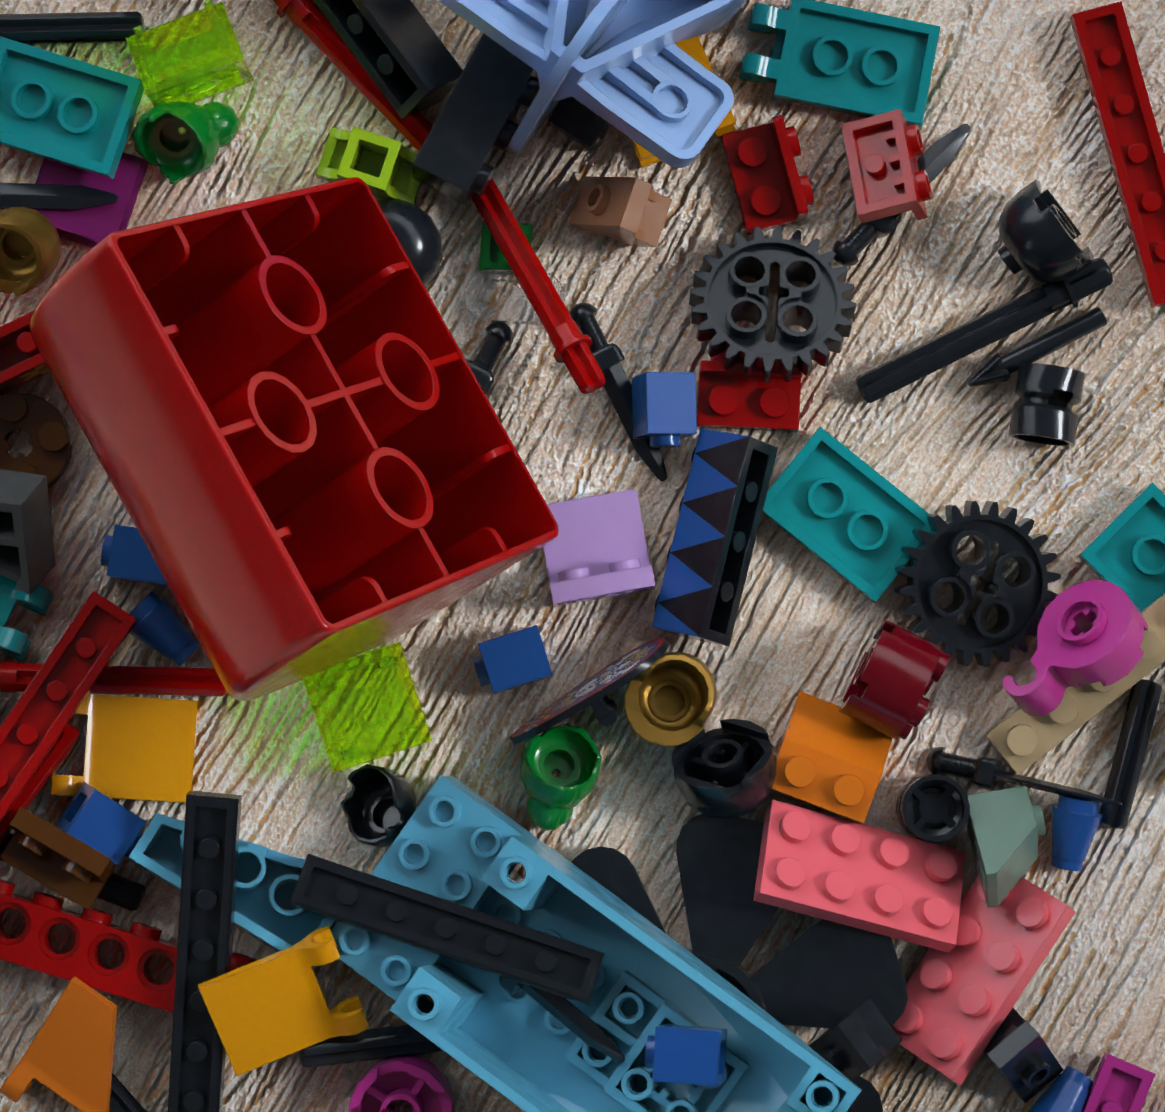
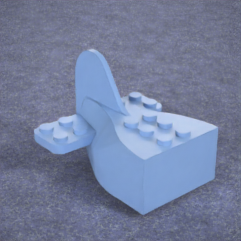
M439 0L446 7L537 71L540 90L508 145V148L517 155H520L532 141L560 100L573 97L664 163L672 167L683 168L689 166L695 160L734 103V94L731 87L674 43L709 33L721 27L738 12L746 0Z

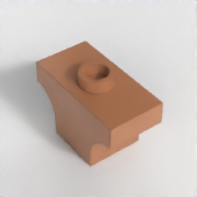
M585 176L569 224L584 231L613 238L629 246L656 247L672 199L653 191L652 184L636 177Z

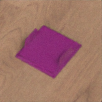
M123 152L112 180L44 158L35 184L82 185L114 193L118 196V201L114 204L82 210H33L43 214L51 221L60 238L93 248L111 233L127 229L149 163L143 158Z

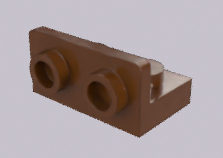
M20 807L10 823V826L16 832L1 854V859L84 909H90L116 868L111 858Z

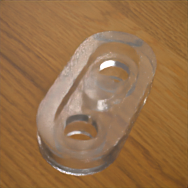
M482 270L475 273L467 281L464 288V302L468 312L475 319L485 323L503 322L506 324L543 325L512 270ZM547 273L565 305V290L562 283L554 275ZM492 289L499 294V300L495 305L485 306L481 303L480 296L485 290Z

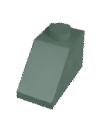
M1026 786L967 795L970 811L966 827L988 908L999 906L1037 860L1038 836L1046 835L1042 808L1040 805L1032 806Z

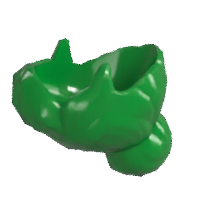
M163 101L142 115L130 136L134 141L135 151L150 165L159 166L160 173L169 179L170 184L174 185L186 177L203 173L210 168L215 161L219 148L227 146L239 130V118L230 106L219 102H209L201 107L182 101L170 103ZM183 127L186 129V133H180L178 129Z
M568 723L554 726L544 731L540 736L536 735L527 739L524 743L521 753L520 778L526 793L529 795L526 811L535 826L544 831L556 830L568 822L573 814V807L580 803L594 788L600 771L602 756L598 753V747L584 727H577ZM554 770L560 772L558 778L553 777L552 772Z

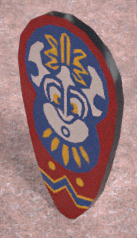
M661 637L646 642L624 654L543 709L516 730L509 738L514 745L546 731L588 706L593 708L597 714V721L601 725H613L617 719V704L608 697V694L625 685L655 663L669 647L668 643Z

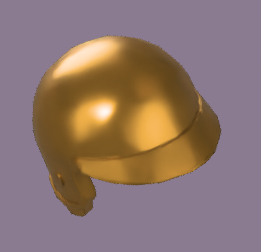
M10 207L0 210V292L14 293L15 296H19L37 287V285L44 282L57 267L61 255V244L56 228L46 216L26 207Z
M684 652L664 653L655 663L629 682L625 692L624 708L626 717L633 730L647 742L665 747L678 746L690 741L703 730L706 721L714 709L717 693L714 677L708 666L694 655Z

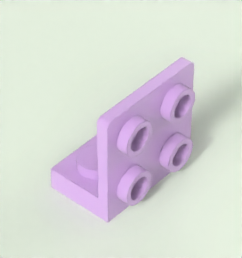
M630 489L547 504L559 528L558 536L543 546L554 607L653 590L655 588L653 569L649 561L636 490Z

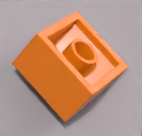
M799 691L776 751V776L772 790L864 824L883 773L892 738L839 712L841 706Z

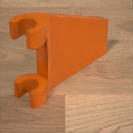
M73 977L24 1056L2 1085L0 1092L17 1103L23 1093L27 1094L35 1081L38 1080L82 1112H109L117 1005L77 977Z

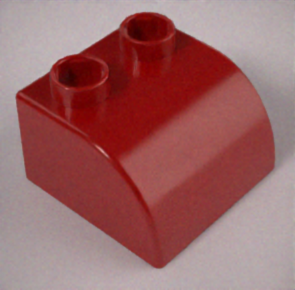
M351 177L113 232L82 256L52 285L33 313L30 333L36 347L226 691L237 700L247 701L273 693L399 637L558 536L559 528L553 514L370 188L360 178Z

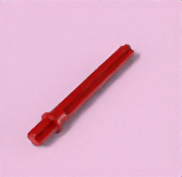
M273 0L279 7L276 14L280 18L286 16L298 29L300 28L419 152L433 126L420 112L405 119L400 118L313 0Z
M492 178L483 195L474 192L471 199L547 331L549 339L556 349L553 355L556 362L565 363L580 392L590 394L605 384L604 373L589 349L592 345V340L589 335L581 333L576 322L572 319Z
M0 662V692H24L43 664ZM107 666L89 693L224 696L227 691L214 668Z

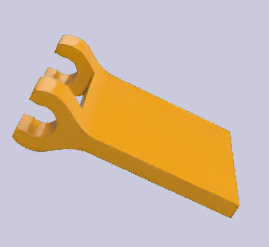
M88 694L75 713L87 715L83 776L52 774L51 795L75 796L83 782H86L110 798L186 803V794L190 790L192 791L198 701Z
M329 926L311 932L300 942L289 948L198 984L201 996L236 1076L324 1040L338 1036L359 1034L369 1028L365 1011L358 996L348 998L340 1002L332 1010L329 1009L312 966L329 964L340 958Z

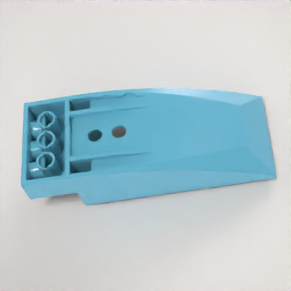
M440 775L371 875L605 953L606 957L589 1006L570 999L567 1000L604 1031L622 1052L625 1061L619 1063L587 1045L522 989L511 995L500 985L499 975L339 921L331 931L340 955L339 959L395 1000L390 1008L391 1012L525 1112H847L862 1091L817 1052L700 959L573 863L453 776ZM517 864L523 865L526 870L524 879L513 871ZM429 995L433 999L434 1004L427 998H425V996ZM663 1024L727 1029L724 1083L718 1086L652 1081L653 1068H646L645 1047L648 1035L655 1036L656 1026Z

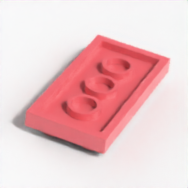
M772 800L765 810L753 901L949 953L957 943L965 852Z
M978 875L960 903L956 946L949 953L929 948L906 983L908 999L904 1013L895 1024L891 1025L902 1040L899 1044L961 1086L1076 912L1023 877L999 906L988 908Z

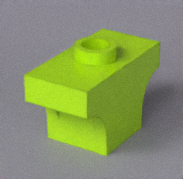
M354 126L352 131L335 127L331 128L316 172L317 178L334 182L357 177L368 185L374 197L380 199L397 198L413 204L416 202L422 185L421 182L413 179V162L418 154L406 149L402 142Z

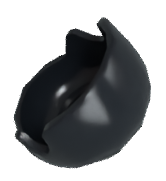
M366 764L349 774L348 780L352 784V790L349 796L341 801V807L348 818L349 831L359 843L383 848L392 845L415 812L416 796L413 788L399 773L384 767Z

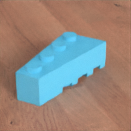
M156 813L129 855V859L135 865L181 892L185 821ZM239 840L234 926L279 952L295 945L319 928L329 926L330 930H332L337 921L290 904L305 859L286 855L252 842Z

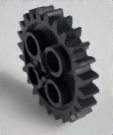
M779 226L775 227L772 238H765L761 229L755 227L753 240L747 241L742 234L736 232L734 234L733 248L721 241L718 242L716 257L710 255L703 257V271H695L693 279L694 288L690 289L689 305L693 306L691 308L690 322L691 324L699 325L697 327L696 339L698 342L711 340L708 349L710 357L717 356L723 352L726 354L724 369L728 370L738 362L743 364V378L746 379L755 368L761 369L764 382L768 383L772 372L778 370L785 382H790L792 368L795 367L806 377L810 376L812 360L826 367L829 362V351L840 353L844 341L843 337L850 336L853 323L850 319H854L856 303L851 301L855 289L854 284L845 283L848 272L846 266L833 268L836 257L834 251L820 256L818 254L819 239H815L807 246L800 244L801 231L797 230L790 240L783 239L782 230ZM775 266L779 268L775 340L768 342L765 339L768 309L767 296L770 268ZM749 276L755 278L758 281L754 283H747L741 281L739 278ZM799 280L805 282L809 286L797 287L789 282ZM745 320L753 323L755 326L744 328L738 326L735 322ZM789 325H799L806 330L794 332L786 327Z
M966 500L962 515L956 505H946V521L938 515L929 514L927 519L932 530L927 532L914 528L912 533L920 544L917 548L906 546L901 548V551L911 559L910 565L895 567L897 573L907 576V584L894 588V593L906 595L909 598V602L902 605L898 612L903 615H915L916 618L910 623L907 630L914 634L926 631L923 638L936 645L940 643L941 651L949 654L950 658L956 652L957 664L969 666L973 655H975L978 665L989 667L992 652L999 661L1009 662L1010 653L1008 647L1011 646L1023 653L1028 651L1023 637L1027 634L1037 638L1038 626L1035 623L1043 615L1045 601H1053L1058 595L1047 589L1048 583L1061 579V574L1049 572L1046 569V565L1055 560L1057 555L1056 553L1041 552L1039 550L1048 539L1046 534L1038 533L1029 536L1035 522L1034 520L1023 518L1015 524L1017 517L1016 508L1006 507L999 515L998 502L986 501L982 512H980L977 501ZM969 536L974 542V555L969 561L962 563L957 556V545L962 538ZM996 541L998 544L997 551L990 556L991 544ZM1013 557L1019 564V574L1014 582L1007 584L1002 578L1001 571L1006 560ZM973 575L979 576V580L985 583L982 592L976 591V587L970 584ZM947 582L953 589V600L948 607L940 609L935 601L936 590L940 585ZM993 604L998 612L997 623L993 628L986 631L980 622L981 612L986 606ZM964 612V622L962 625H958L957 618Z

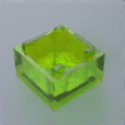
M211 0L203 1L204 9L143 31L140 25L133 28L135 35L125 38L146 94L154 106L163 103V101L166 103L182 101L194 104L255 81L223 2L213 5Z
M401 642L352 657L303 679L333 773L338 774L435 741L404 646Z

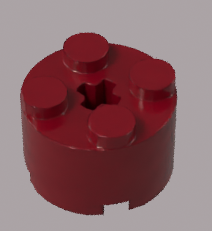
M885 619L873 637L878 640L875 648L871 647L868 652L865 651L842 700L845 703L841 706L839 712L893 739L899 737L905 740L912 727L917 728L930 703V700L922 695L925 696L928 693L933 682L937 683L949 662L950 655L941 651L942 648Z

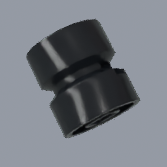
M1020 364L1015 393L1022 401L1021 404L1012 409L1009 436L1037 444L1074 446L1079 417L1072 411V408L1081 403L1085 373L1056 365Z
M936 774L916 777L904 785L898 795L896 805L899 823L905 831L917 839L933 842L949 840L960 833L968 821L970 811L968 796L962 786L948 776Z

